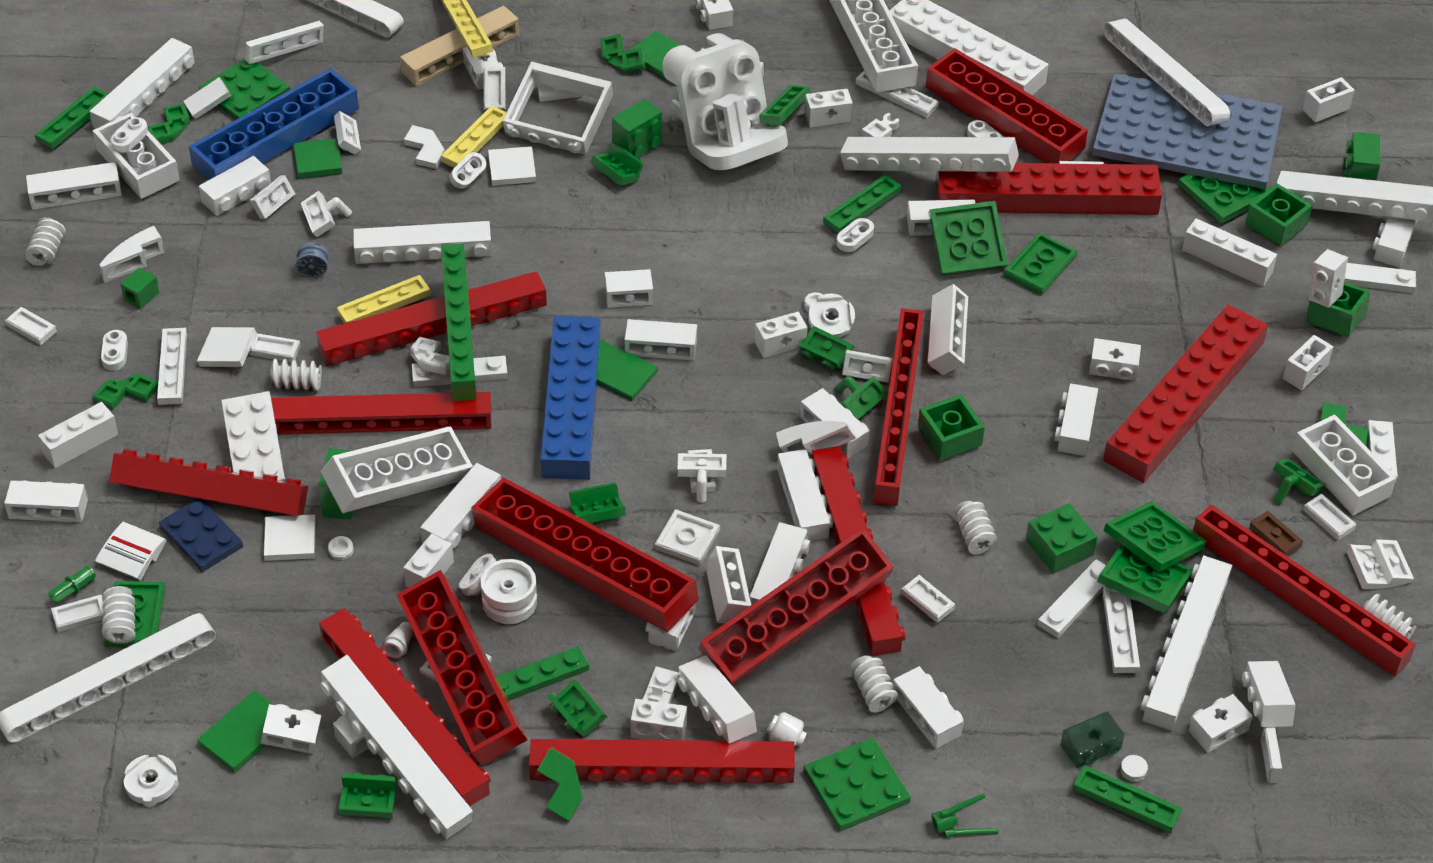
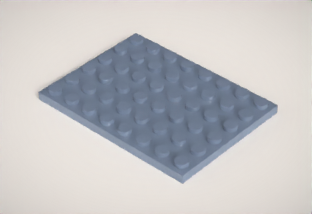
M1114 74L1092 155L1140 165H1158L1160 169L1266 189L1283 106L1214 93L1228 106L1230 118L1227 122L1206 126L1155 81L1146 78L1130 77L1125 74Z

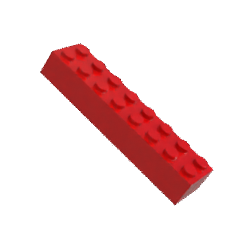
M954 48L927 68L925 85L927 89L973 118L986 122L1002 136L1015 137L1018 146L1045 163L1058 164L1060 161H1070L1085 149L1088 129L958 49Z
M861 528L703 638L698 649L703 656L706 655L728 682L734 686L888 578L894 566L867 531Z
M439 570L396 594L469 749L481 766L526 742L528 739L451 583L444 573Z

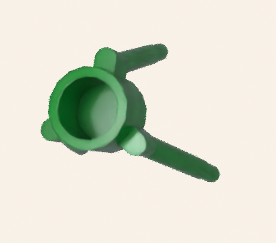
M982 793L949 809L932 813V823L937 834L944 832L945 837L948 838L954 835L999 833L998 828L954 829V826L958 825L955 812L984 799L986 795Z

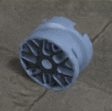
M315 242L302 244L297 250L296 269L300 274L307 277L322 276L328 269V250L321 244L319 246L314 245Z

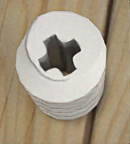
M47 217L40 218L25 252L28 262L32 265L43 266L54 261L66 232L65 227L61 223Z
M274 359L270 375L271 385L275 384V387L280 389L284 383L286 389H290L293 385L295 390H299L302 385L304 390H309L312 385L313 390L318 391L321 385L322 367L320 365L319 368H316L315 361H311L310 366L307 367L305 360H302L300 367H297L296 360H293L291 366H288L286 359H283L280 366L277 359Z
M964 501L956 505L954 514L969 552L973 555L986 552L997 541V536L994 533V528L991 526V521L988 518V513L985 511L984 504L981 502Z
M122 586L111 587L102 596V634L106 640L112 643H128L135 638V599L132 597L131 589Z
M1375 594L1363 606L1365 610L1406 638H1411L1416 630V625L1410 626L1412 622L1411 617L1402 621L1404 612L1401 611L1394 615L1396 606L1393 605L1386 609L1388 601L1385 599L1378 603L1379 594Z
M862 656L851 664L850 670L871 713L881 712L897 700L898 693L894 690V685L890 682V677L886 674L887 670L880 658Z

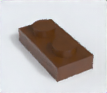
M1266 511L1250 522L1249 529L1286 556H1289L1302 546L1303 540L1269 511Z

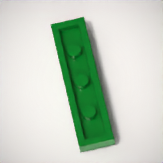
M788 86L759 115L760 123L773 127L779 126L805 101L806 94H810V87Z
M94 86L35 134L36 141L53 150L91 118L90 110L102 101L108 93Z
M884 175L825 215L823 223L839 234L854 220L864 218L900 193L901 185L887 175Z
M577 646L501 674L497 678L510 701L589 671V664L580 647Z
M1085 765L1073 785V791L1170 834L1181 815V807Z

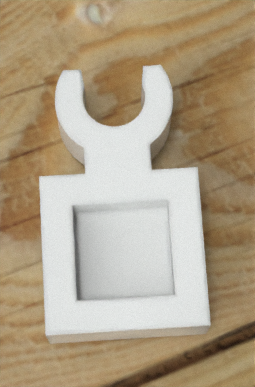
M887 113L883 116L882 121L875 119L862 129V136L890 137L892 136V130L899 127V119L890 121L891 114Z

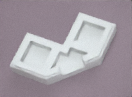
M412 125L404 138V145L421 149L416 157V164L434 169L438 168L441 163V155L445 150L433 130Z
M419 337L411 346L410 355L423 370L446 375L450 371L449 356L438 354L441 349V342Z

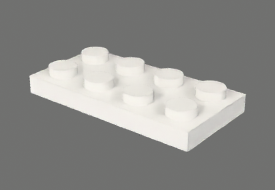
M270 392L222 400L233 472L239 473L240 469L254 471V476L263 477L264 473L278 476L277 480L285 481Z

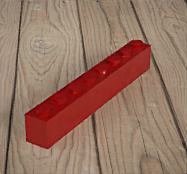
M123 449L122 452L113 454L109 480L112 483L296 516L303 515L305 511L309 485L301 484L302 480L287 478L286 481L277 480V475L265 473L263 477L254 476V471L240 469L239 473L231 472V467L216 465V469L207 467L208 463L200 461L186 464L182 458L169 457V460L160 459V454L146 453V456L137 455V450Z

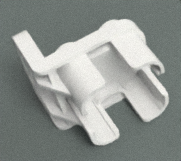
M716 33L707 37L708 44L713 47L695 52L691 48L681 45L671 49L665 55L662 64L663 73L667 80L677 86L679 101L676 99L669 101L670 111L674 117L683 122L687 146L693 157L711 169L727 170L774 154L787 147L788 139L785 127L782 125L773 127L760 123L759 115L767 108L759 55L753 46L742 40H733L724 34ZM733 93L744 97L747 103L746 114L751 124L749 129L751 138L734 147H729L719 143L712 102Z

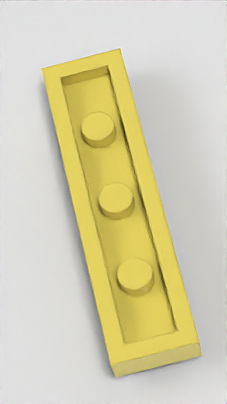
M491 106L441 155V162L455 168L469 153H477L504 126L503 120L507 112Z
M418 275L337 307V314L344 324L382 314L431 296L430 288L423 278Z

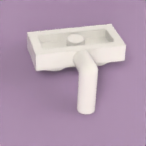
M319 191L301 202L311 231L316 237H319L335 226L330 213L331 210L337 208L345 217H349L352 213V210L337 197L326 203L324 195Z
M678 453V477H697L698 502L704 503L706 501L707 477H726L727 454Z

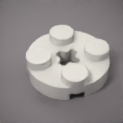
M838 294L821 295L810 306L808 314L811 328L815 326L838 338L850 333L855 319V311L852 304L843 300V297ZM829 312H833V315L838 316V318L829 320L826 316H828Z
M157 755L158 757L140 756L133 760L125 770L124 787L127 795L135 802L142 803L145 807H153L157 803L166 800L178 788L179 782L176 767L169 758L163 755ZM148 776L151 778L157 776L154 782L147 783L146 781Z

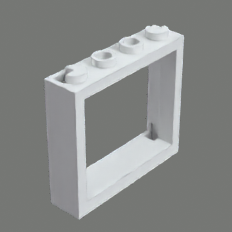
M531 62L504 117L505 134L515 138H523L533 143H542L553 148H561L572 153L586 155L613 97L612 82ZM536 83L599 99L582 138L518 121Z

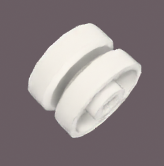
M504 559L492 563L484 570L481 577L483 610L489 618L502 624H517L528 619L534 613L537 606L536 576L530 566L523 561Z

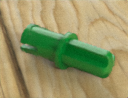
M86 565L74 575L66 576L64 582L48 592L50 600L53 603H59L71 594L79 593L80 588L96 579L94 570Z

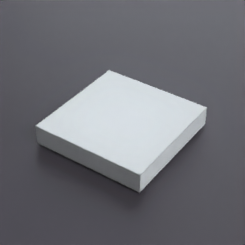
M532 146L488 150L492 186L536 182Z
M212 327L197 362L199 366L243 367L257 334L255 328Z
M675 509L655 543V550L700 566L720 531V525Z
M315 515L265 517V561L315 559Z

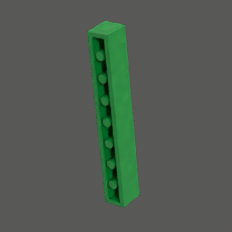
M464 243L441 245L453 401L474 400L477 397Z

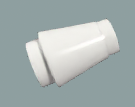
M402 622L384 639L383 649L389 657L400 658L406 654L414 632L410 623Z

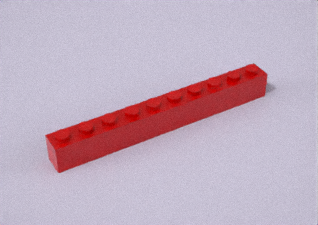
M537 271L468 290L471 327L547 305L546 288ZM445 296L316 331L318 348L326 367L416 342L419 337L429 339L447 333Z
M901 308L875 483L874 503L898 506L922 332L923 310Z
M476 392L477 399L453 401L452 393L271 398L277 435L433 431L450 426L452 430L492 429L491 392Z
M840 446L812 450L811 458H813L815 464L814 475L820 479V494L825 495L827 502L826 512L832 516L833 528H831L836 546L861 528H864L873 539L872 530L867 529L866 512L860 508V494L854 490L855 480L853 473L848 472L849 462L847 455H843ZM886 579L854 601L871 657L901 652L902 641H905L904 627L898 624V609L892 605V591L890 586L886 587Z
M1209 505L1196 517L1193 531L1207 540L1206 547L1395 677L1410 662L1416 646L1414 642L1213 505Z
M343 608L320 621V633L324 642L339 660L346 655L349 656L470 807L490 794L489 783L491 779L486 770L480 769L476 765V761L470 751H464L458 737L454 733H449L445 722L439 715H434L428 701L418 696L411 681L407 682L403 678L402 671L398 665H392L386 651L382 647H377L369 631L365 632L362 629L357 616L354 614L351 616L346 608Z
M530 739V780L541 782L552 780L537 771L549 749L553 748L574 761L579 781H643L646 783L654 781H669L671 783L723 782L727 784L733 782H749L751 784H758L760 782L794 783V741H734L729 744L727 741Z

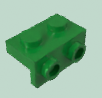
M611 142L607 153L593 155L590 162L600 173L606 174L612 179L613 183L620 186L638 182L644 166L641 160L616 142Z
M815 326L811 328L805 341H799L797 345L801 355L811 361L814 359L819 360L825 368L829 370L835 368L840 371L844 367L846 351H853L855 348L853 344Z
M615 482L569 492L572 514L590 524L602 520L612 521L626 515L625 506L619 498L618 486Z
M576 679L571 681L556 696L551 692L546 695L552 702L549 707L559 717L561 715L564 716L566 719L564 725L572 734L578 732L585 738L608 717Z
M342 774L343 787L338 808L339 815L393 819L397 795L395 777L384 774Z

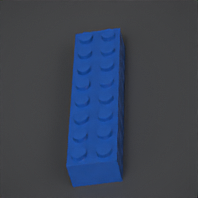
M329 68L190 145L189 152L192 166L206 179L210 180L252 156L256 157L261 163H264L294 146V143L301 142L335 123L334 116L339 111L349 115L358 110L357 89L333 69Z
M554 316L541 452L542 478L590 479L601 339L600 317Z

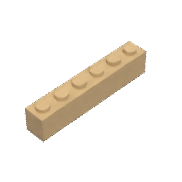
M505 6L477 18L492 47L519 35V19ZM455 29L400 56L401 73L415 86H418L464 63L463 48L467 46L458 30Z

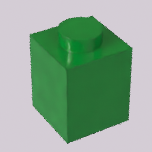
M141 268L135 270L120 283L123 299L142 309L159 294L156 276Z

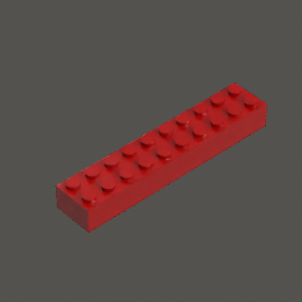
M1015 163L1012 172H936L937 200H975V203L995 201L998 213L1158 215L1162 199L1158 165Z
M1227 304L1106 442L1103 461L1145 483L1264 344L1268 324Z
M504 477L471 507L476 528L666 633L699 601L696 580Z

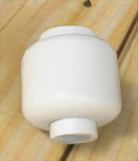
M782 712L779 716L774 715L766 731L769 734V741H794V747L795 745L800 747L807 734L803 731V721L785 712Z

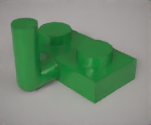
M850 376L845 377L835 386L837 393H842L847 388L851 390L852 394L840 404L844 408L849 409L857 420L888 395V392L874 376L862 386H859Z
M1288 458L1276 462L1272 469L1283 480L1274 497V501L1279 504L1283 503L1293 484L1298 487L1301 493L1308 496L1321 493L1326 486L1324 482Z

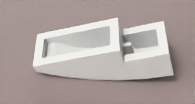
M154 226L128 238L105 257L99 264L104 283L132 273L138 268L147 267V259L164 253L162 238Z
M841 421L804 423L776 433L779 447L784 453L806 449L811 456L812 450L840 446L856 439L854 432L848 424Z

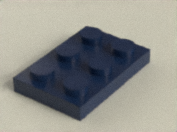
M201 498L194 500L159 521L160 529L201 572L206 571L243 548L242 540Z

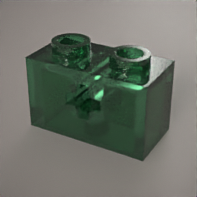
M1106 711L1063 730L1060 745L1076 768L1084 765H1092L1099 758L1106 755L1116 754L1122 747L1124 733L1109 712Z

